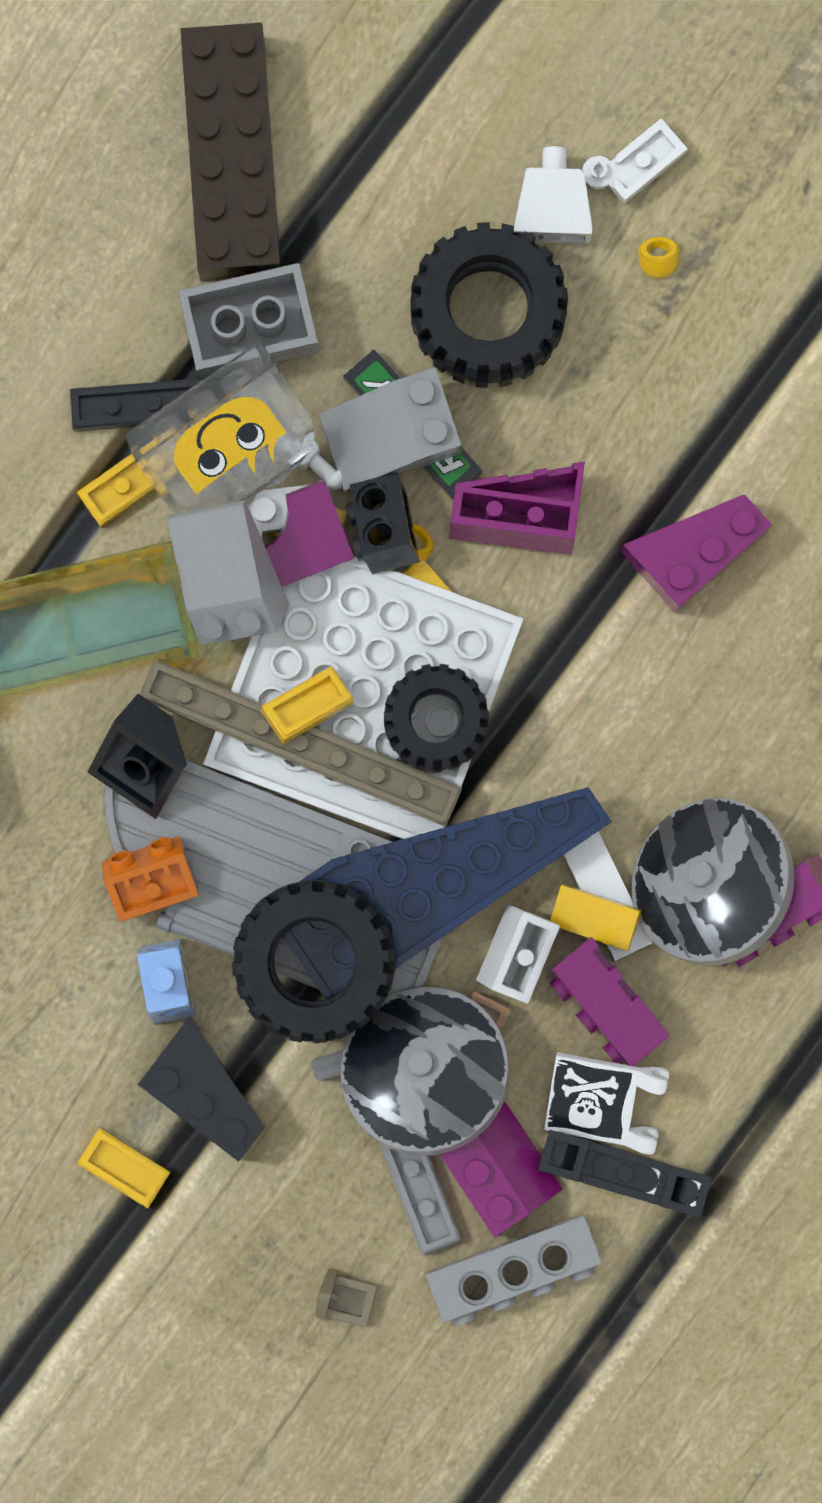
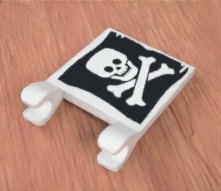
M557 1052L544 1130L549 1131L550 1129L567 1135L625 1145L640 1153L653 1154L656 1151L658 1130L648 1126L630 1127L636 1089L639 1087L653 1094H664L667 1089L669 1071L662 1067L639 1068Z

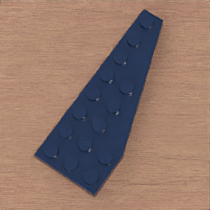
M589 787L337 857L331 859L300 881L328 880L337 884L341 883L370 900L377 911L381 912L387 922L390 934H392L395 945L396 969L612 821ZM307 921L295 925L283 935L325 999L337 995L346 987L352 977L355 961L352 946L343 932L326 922Z

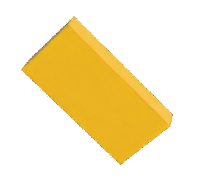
M331 666L262 705L261 713L281 743L285 744L353 705L354 698Z
M562 884L550 921L559 925L561 929L587 938L592 937L601 943L629 951L642 910Z
M102 1128L97 1130L77 1162L78 1165L146 1208L150 1207L171 1173Z

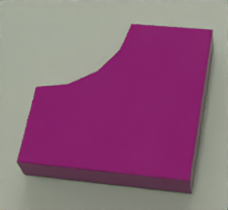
M324 479L285 494L288 511L284 527L275 540L265 545L282 587L354 559Z

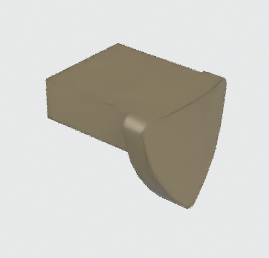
M329 1268L318 1294L316 1318L325 1320L328 1317L367 1327L377 1285L337 1275L338 1270Z

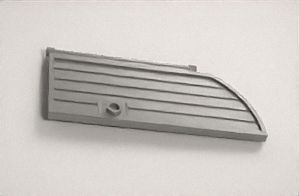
M187 760L186 768L156 819L105 785L106 821L115 853L124 850L132 852L147 847L152 841L162 837L174 838L180 836L183 841L185 855L196 881L199 896L167 906L166 913L161 912L157 918L156 927L167 932L170 930L233 956L234 941L241 929L240 925L246 915L252 911L262 898L276 889L299 882L331 859L392 842ZM282 937L275 952L276 973L318 989L289 944ZM442 937L395 969L388 996L406 989L423 987Z

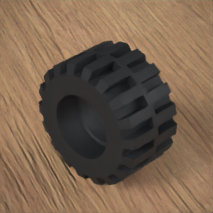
M427 664L422 665L421 669L415 671L412 669L405 673V677L400 681L397 680L393 685L392 691L387 696L385 702L384 728L393 751H396L400 759L406 764L410 763L421 771L425 769L431 770L433 773H440L442 770L459 768V765L471 760L477 750L481 748L488 729L489 710L486 697L480 691L479 684L473 678L467 677L465 675L466 672L459 668L457 670L451 669L446 664H440V666ZM426 696H446L452 699L460 710L461 724L459 730L451 739L445 742L433 743L425 741L413 729L411 723L413 708L420 699Z

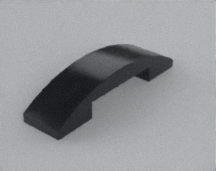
M550 1129L538 1168L539 1171L701 1218L712 1179L710 1176Z

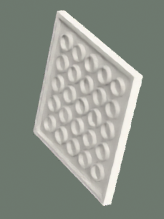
M354 556V559L282 587L289 605L277 632L251 636L231 692L264 705L332 666L354 698V703L315 727L406 764L400 759L397 752L393 751L384 728L385 702L397 680L403 679L405 673L410 670L421 669L422 665L431 664V666L446 664L454 670L459 668L466 672L465 675L467 677L473 678L479 684V689L484 693L487 700V708L490 711L523 623V618L393 570L372 575L366 562H359L357 557ZM429 695L420 699L414 706L411 714V723L414 731L423 740L440 743L451 739L457 733L461 724V713L457 704L452 699L443 695ZM216 731L203 763L208 768L399 839L444 828V826ZM471 760L459 765V768L454 770L447 769L442 770L440 773H433L431 770L424 769L423 772L461 787ZM410 763L406 764L408 766L415 768V766H413Z

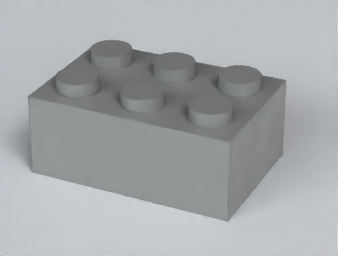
M299 263L178 291L199 379L217 377L319 353L318 340Z

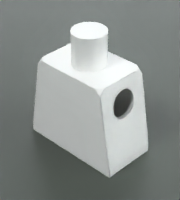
M558 146L545 147L542 149V168H526L514 224V233L523 235L527 231L536 237L535 242L590 244L592 222L584 170L566 169V148Z

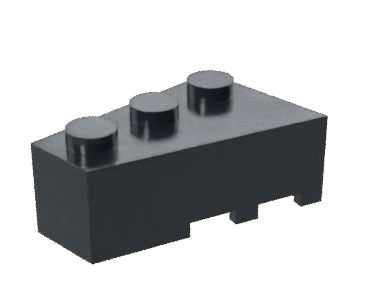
M192 1017L185 1021L137 1084L238 1162L245 1156L266 1128Z

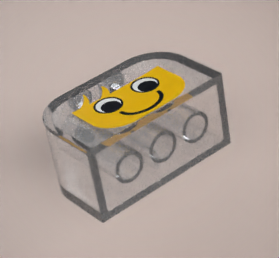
M259 340L124 435L137 465L175 514H178L180 512L245 500L247 505H250L254 501L256 494L268 486H276L282 483L289 476L290 471L307 457L314 441V424L294 386L263 342Z

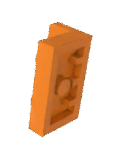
M180 836L158 838L147 847L132 852L128 850L119 851L111 855L108 860L102 862L103 881L119 922L199 896V890L186 858L184 844Z

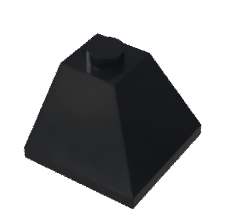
M137 694L113 721L87 773L154 819L161 813L187 766L173 717L140 694Z

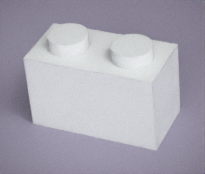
M507 904L476 981L491 990L528 1004L560 926L543 917Z

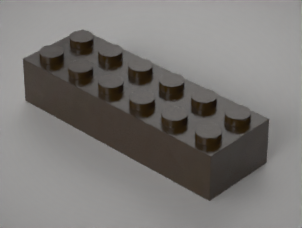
M259 22L180 28L197 270L200 281L231 279L281 267L263 24Z

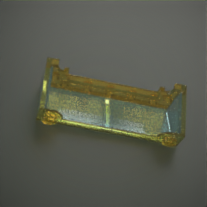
M172 540L0 581V696L156 658L159 662L178 668L191 663L193 658L199 657L194 628L185 608Z

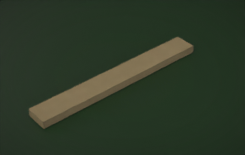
M155 659L140 692L141 696L161 709L444 827L448 824L462 790L459 786L317 727H313L289 742L282 744L261 713L262 704Z

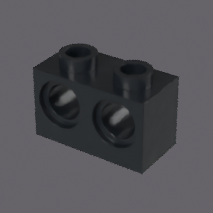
M395 472L349 485L352 501L346 502V508L351 525H357L358 536L352 538L357 560L359 562L365 561L372 575L420 562L408 495L398 473ZM383 504L380 508L372 510L376 505ZM390 539L386 544L378 546L381 541Z

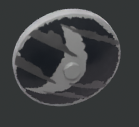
M723 798L705 799L687 804L672 812L654 828L638 854L632 876V899L634 908L642 910L639 922L645 933L657 946L685 962L697 965H721L739 960L761 947L774 934L783 921L794 890L795 874L792 854L785 837L778 827L761 812L747 804Z
M417 987L399 991L388 996L372 1019L362 1028L360 1027L349 1035L342 1055L341 1085L344 1098L354 1118L372 1138L382 1145L410 1155L443 1154L460 1148L474 1140L497 1116L509 1087V1054L503 1036L494 1020L472 999L444 988Z

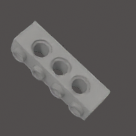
M580 1214L427 1271L425 1275L443 1323L452 1320L455 1327L475 1320L477 1318L475 1311L491 1305L493 1312L515 1305L517 1303L515 1296L530 1290L533 1297L556 1289L555 1281L570 1276L572 1282H576L596 1274L594 1267L602 1264L585 1216ZM553 1245L562 1247L566 1253L565 1263L557 1269L546 1267L542 1261L544 1251ZM512 1260L521 1261L527 1268L524 1280L516 1284L507 1282L503 1278L502 1273L504 1266ZM479 1275L487 1281V1291L483 1296L470 1298L464 1293L463 1284L469 1276Z

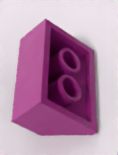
M505 1100L495 1119L478 1137L460 1148L439 1154L494 1238L563 1190L553 1174L538 1170L542 1156Z

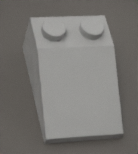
M435 367L395 380L319 413L336 468L342 474L341 483L344 492L350 491L349 485L395 472L399 475L462 454V445Z
M242 500L169 514L167 521L185 608L200 644L205 645L277 632L289 603L246 501Z

